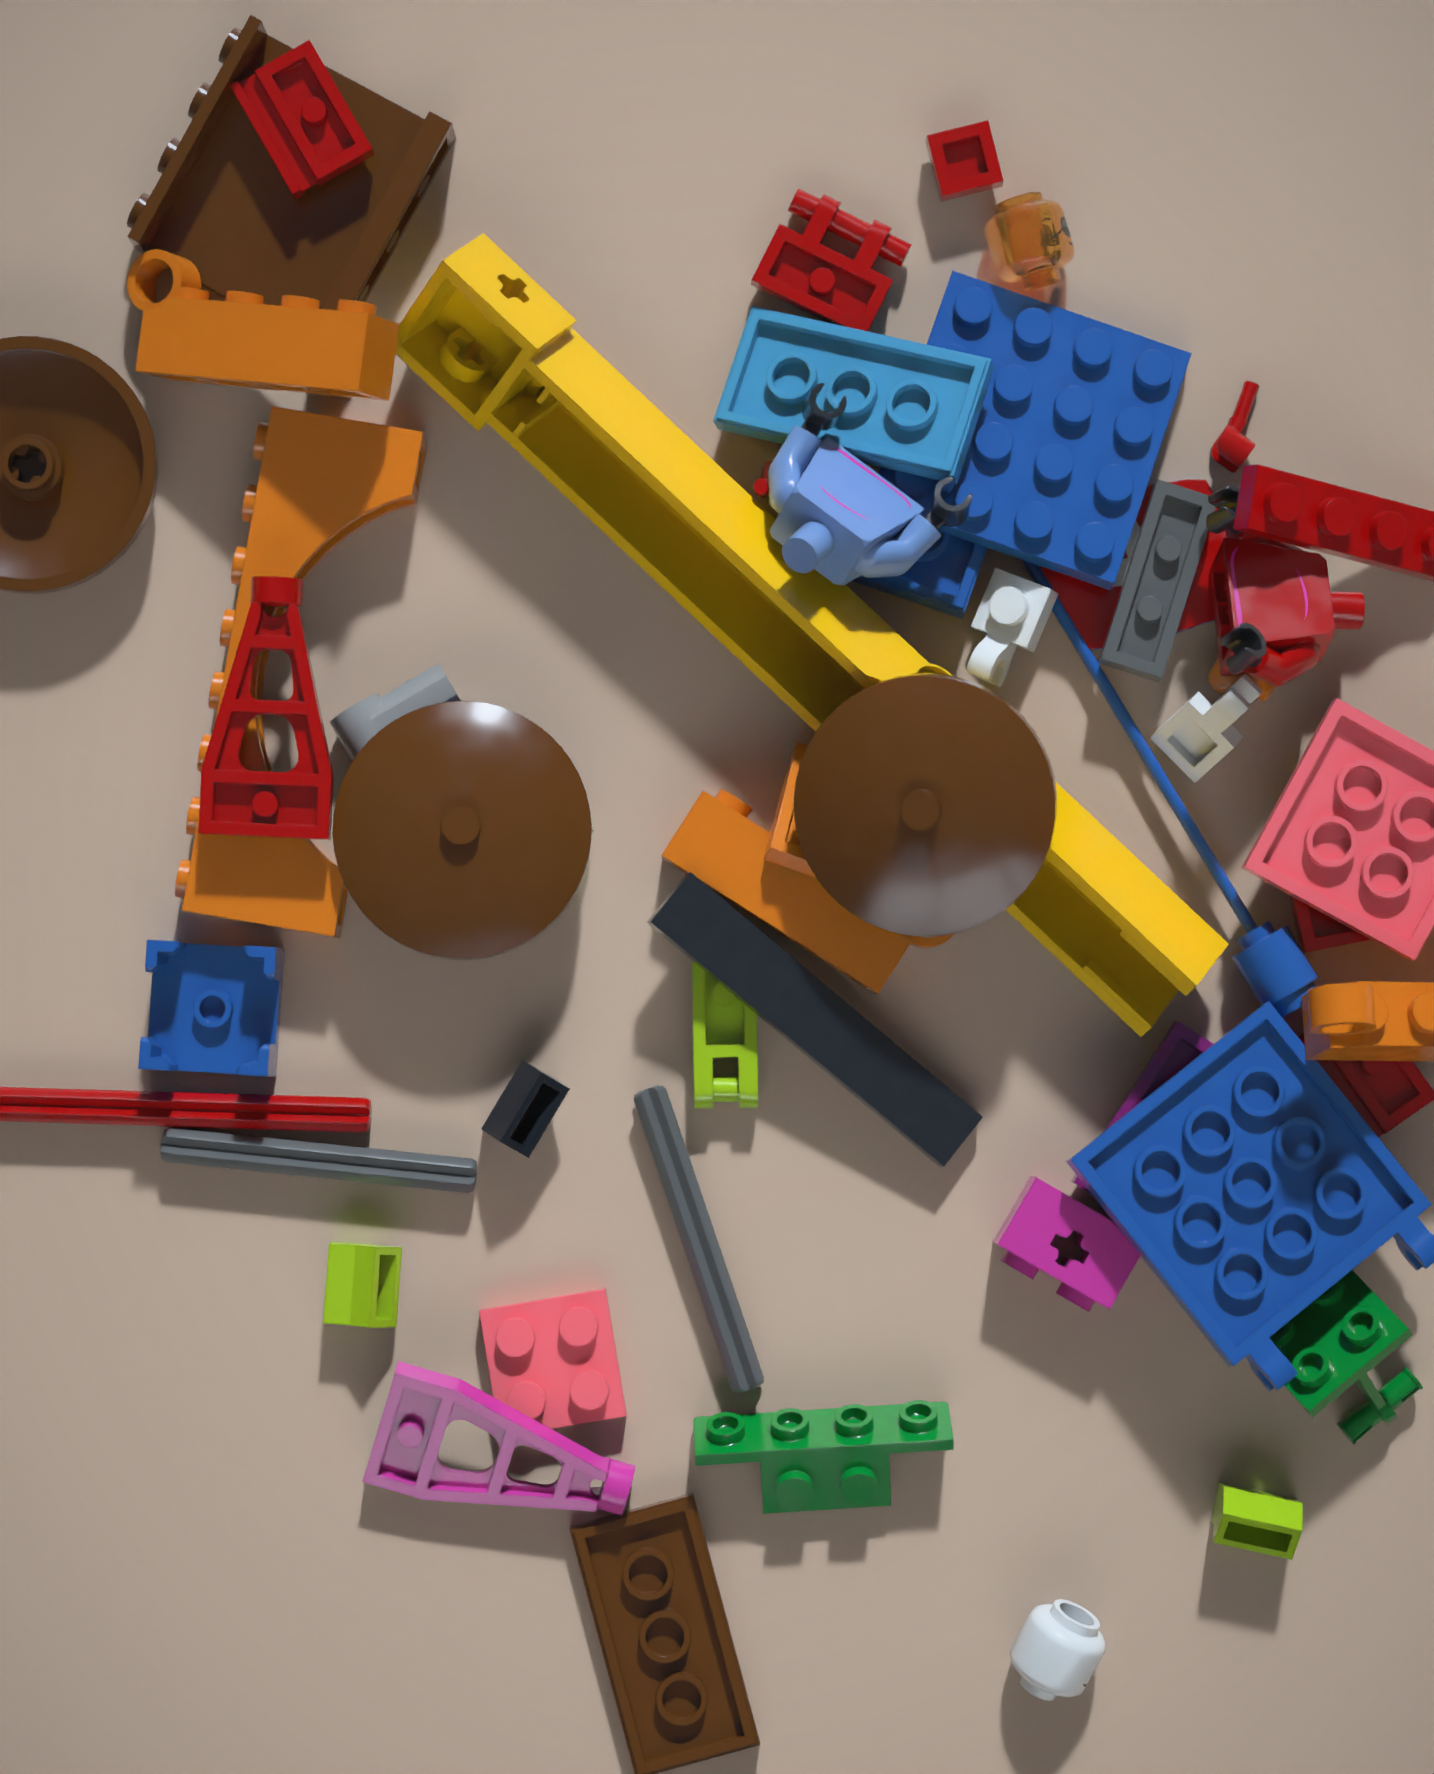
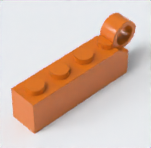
M154 249L141 254L131 265L127 276L128 295L132 303L143 311L135 371L168 381L390 400L399 323L376 316V305L362 301L342 299L338 300L337 310L319 309V300L294 295H282L280 306L264 304V296L242 291H226L225 301L209 300L210 292L201 290V277L198 269L190 260L164 250ZM170 267L173 273L172 289L165 299L158 302L155 294L156 281L159 275L166 268Z
M723 789L719 790L715 798L705 791L701 792L661 855L663 860L685 874L691 872L715 893L875 995L879 994L909 945L924 949L934 948L947 942L954 935L953 933L925 938L881 929L865 922L842 907L824 889L816 877L763 860L771 829L768 832L747 819L753 809Z
M1355 981L1325 984L1311 988L1306 992L1307 994L1301 996L1306 1060L1434 1062V982Z

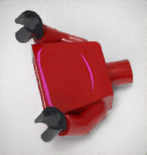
M1229 485L1208 496L1209 504H1212L1218 510L1210 513L1206 518V525L1210 532L1218 534L1225 531L1228 537L1223 539L1209 571L1221 676L1250 674L1271 686L1280 687L1321 662L1334 637L1335 629L1360 630L1362 628L1365 618L1364 595L1362 592L1330 591L1327 560L1319 553L1303 551V549L1291 544L1233 530L1240 488L1235 485Z

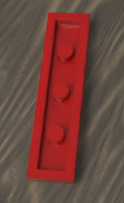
M1259 464L1243 466L1233 530L1434 582V511Z

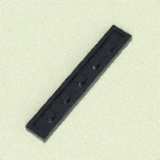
M691 872L682 878L647 923L938 1166L944 1167L983 1118V1116Z

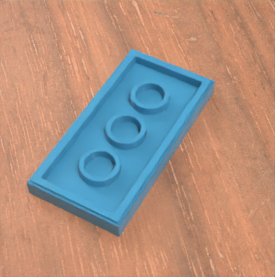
M752 306L713 422L719 430L783 444L795 425L801 427L804 423L802 408L811 390L817 384L825 383L816 398L817 406L822 411L833 412L844 395L847 399V405L836 425L819 433L817 438L821 442L828 436L863 463L939 481L946 477L956 478L955 484H957L995 367L990 358Z

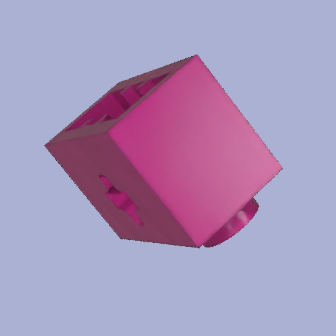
M1030 1176L993 1240L994 1243L1006 1249L1000 1259L1001 1262L1034 1280L1039 1269L1061 1281L1056 1293L1087 1312L1091 1310L1095 1301L1108 1309L1112 1307L1140 1258V1254L1113 1221L1034 1176ZM1073 1230L1076 1231L1078 1235L1075 1238V1244L1083 1249L1079 1259L1075 1260L1066 1257L1061 1264L1056 1263L1059 1252L1050 1245L1054 1236L1057 1234L1067 1238Z

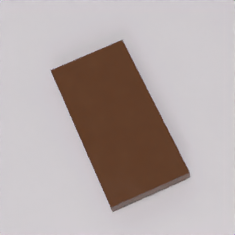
M694 1493L623 1511L622 1515L612 1514L570 1526L571 1537L634 1773L657 1774L761 1745Z

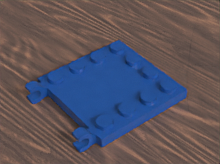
M1269 1001L1261 1005L1066 1161L1228 1367L1235 1366L1246 1357L1255 1375L1269 1391L1274 1388L1279 1390L1298 1374L1269 1337L1390 1238L1394 1237L1400 1252L1416 1271L1422 1267L1427 1269L1434 1263V1235L1417 1217L1432 1204L1317 1060H1306L1305 1045Z

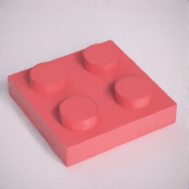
M606 1288L479 1310L494 1398L550 1429L627 1416Z

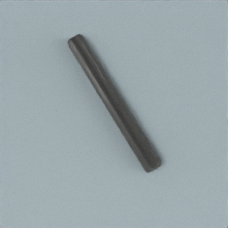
M657 1085L639 1091L634 1095V1103L731 1389L735 1393L754 1389L763 1384L764 1376L667 1090L664 1086Z
M173 1127L164 1129L160 1145L161 1159L172 1163L461 1193L472 1192L477 1180V1161L472 1158Z

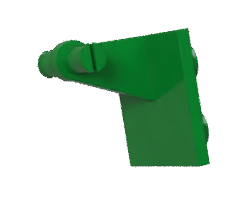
M1353 1270L1269 1337L1298 1373L1284 1387L1312 1418L1355 1383L1363 1394L1365 1402L1342 1421L1336 1423L1353 1445L1381 1421L1389 1424L1397 1417L1394 1410L1418 1390L1423 1389L1421 1383L1407 1367H1404L1399 1374L1379 1390L1376 1389L1367 1375V1372L1410 1338L1412 1333Z

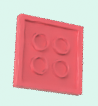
M1335 698L1330 703L1241 869L1403 958L1414 961L1434 926V751L1342 700Z

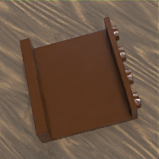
M250 15L242 30L234 28L227 36L218 59L223 65L212 85L204 83L196 92L188 110V117L192 118V121L181 141L173 138L166 146L157 171L162 175L151 195L143 193L132 207L127 220V227L131 231L127 237L136 250L141 253L159 249L190 260L199 271L201 285L226 298V291H242L264 296V304L280 306L282 295H294L319 300V309L337 310L338 300L342 299L366 302L456 139L453 125L451 122L430 111L424 119L325 66L373 148L375 155L322 185L317 184L303 192V196L295 200L230 87V84L237 80L238 82L245 80L255 74V70L294 49L269 36L262 21Z

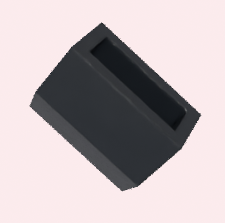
M522 1060L481 1129L499 1142L529 1158L570 1088L525 1060ZM545 1083L544 1088L542 1089L541 1093L539 1094L538 1098L536 1099L535 1103L533 1104L532 1108L530 1109L529 1113L527 1114L514 1137H512L511 1135L513 1134L514 1130L516 1129L517 1125L519 1124L520 1120L522 1119L523 1115L525 1114L526 1110L528 1109L529 1105L531 1104L541 1085Z

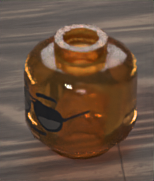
M1041 192L1017 195L996 204L993 207L995 215L986 223L984 234L998 277L1005 282H1022L1024 291L1042 289L1059 282L1061 278L1058 270L1069 264L1075 256L1073 241L1060 204L1054 200L1043 199Z

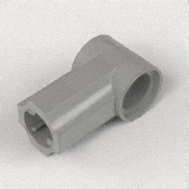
M437 664L382 697L380 694H375L354 704L334 717L330 724L353 762L365 744L392 721L425 706L461 700L440 664Z

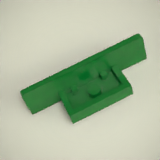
M914 1400L905 1404L877 1406L850 1404L841 1408L813 1410L786 1408L777 1412L750 1414L722 1412L713 1416L696 1417L693 1420L696 1466L760 1462L763 1514L891 1506L889 1454L954 1450L949 1405L943 1401L928 1402Z

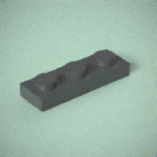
M1159 479L1155 482L1098 663L1155 682H1159L1162 679L1207 537L1206 518L1216 508L1209 504V495Z

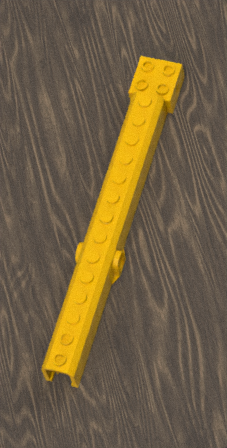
M484 233L442 260L399 324L396 355L478 432L489 424L815 732L824 720L851 696L882 680L915 673H936L952 676L944 668L925 660L847 585L833 584L815 569L807 573H798L792 570L782 557L783 545L772 538L769 531L776 519L574 329H571L577 320ZM1055 781L1057 817L1050 848L1033 881L1005 910L1129 1027L1142 1037L1153 1027L1159 1016L1179 991L1186 996L1200 983L1229 944Z

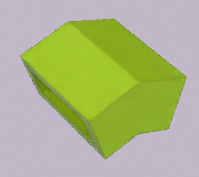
M330 1242L328 1247L323 1324L351 1325L367 1328L397 1327L402 1247L353 1242Z
M1218 1482L1210 1519L1214 1524L1213 1543L1292 1560L1303 1531L1302 1503L1295 1498Z

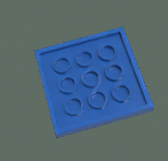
M952 270L927 345L990 358L995 368L958 483L954 484L951 493L943 499L948 505L955 506L963 503L966 497L972 493L973 497L968 517L958 526H942L938 531L1111 590L1115 584L1192 353ZM883 468L881 476L922 506L924 511L921 515L925 517L931 511L935 487L939 480Z

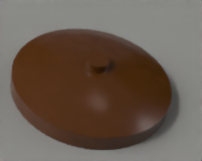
M39 336L0 339V590L19 594H42L72 588L96 577L112 566L127 552L145 526L156 496L159 472L157 443L153 428L140 400L126 381L107 363L87 350L71 343Z
M915 673L896 676L868 686L851 696L837 707L815 732L805 750L795 782L794 819L796 832L802 852L816 879L842 907L853 915L876 927L899 934L912 936L953 934L983 924L1008 908L1033 881L1046 858L1055 831L1057 817L1055 777L1049 757L1035 730L1024 716L998 694L982 685L951 675Z
M454 701L429 705L409 712L385 726L365 744L351 763L340 785L333 814L332 835L334 853L342 880L354 902L375 927L397 943L418 953L449 960H475L501 955L521 947L547 930L560 917L577 893L584 877L591 849L592 824L590 806L581 777L569 756L551 735L526 717L506 708L480 702Z

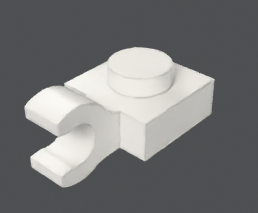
M995 568L971 624V627L987 635L974 649L966 672L975 675L980 680L1001 687L1008 673L1016 647L1018 646L1034 653L1058 593L1048 587Z
M1246 674L1241 676L1213 705L1198 691L1150 739L1196 783L1244 737L1232 723L1250 708V704L1263 691Z

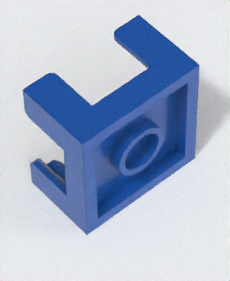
M147 940L145 972L152 973L148 1037H141L138 1069L266 1077L276 1076L285 950L277 947H241Z

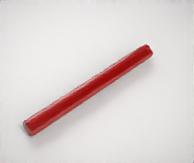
M0 1087V1121L339 1132H366L370 1129L372 1122L371 1101L367 1098Z

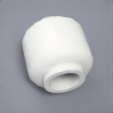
M1059 1599L1055 1600L1053 1604L1036 1606L1029 1614L1010 1651L1013 1667L1022 1676L1020 1679L1022 1687L1035 1697L1046 1701H1052L1056 1696L1068 1698L1080 1695L1086 1688L1106 1649L1103 1635L1098 1630L1100 1627L1099 1620L1087 1609L1068 1600Z

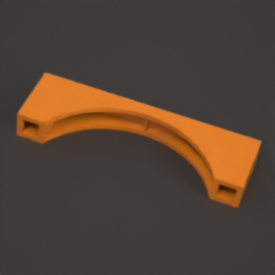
M271 406L269 423L261 421L258 423L253 447V458L262 461L258 485L248 484L242 508V521L251 523L247 547L237 546L231 569V584L240 585L235 610H225L220 631V646L228 647L224 672H214L209 692V709L217 710V715L251 605L252 577L277 576L305 580L307 575L323 557L347 536L386 514L417 504L428 443L422 431ZM265 606V612L273 617L283 615L287 607ZM270 650L260 652L255 659L250 693L256 700H263L265 670ZM263 714L255 717L247 725L239 751V760L242 766L249 771L272 772L266 749ZM204 734L200 743L197 770L201 772L211 735ZM192 797L186 822V834L195 835L191 861L181 860L175 883V897L184 898L182 911L340 939L348 890L342 880L338 866L330 861L310 839L198 834L200 797Z

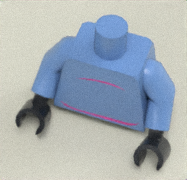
M825 383L817 384L804 402L802 408L804 423L801 427L795 425L768 470L769 503L779 514L769 530L772 538L783 545L782 557L792 570L798 573H807L815 569L836 585L844 586L861 575L866 578L902 575L941 537L938 530L942 526L954 527L966 520L973 494H969L964 502L959 505H948L943 499L953 490L956 478L946 477L936 485L931 511L923 517L921 515L924 511L922 506L827 436L822 442L817 438L821 431H826L836 425L847 405V399L844 395L835 411H822L816 404V398Z

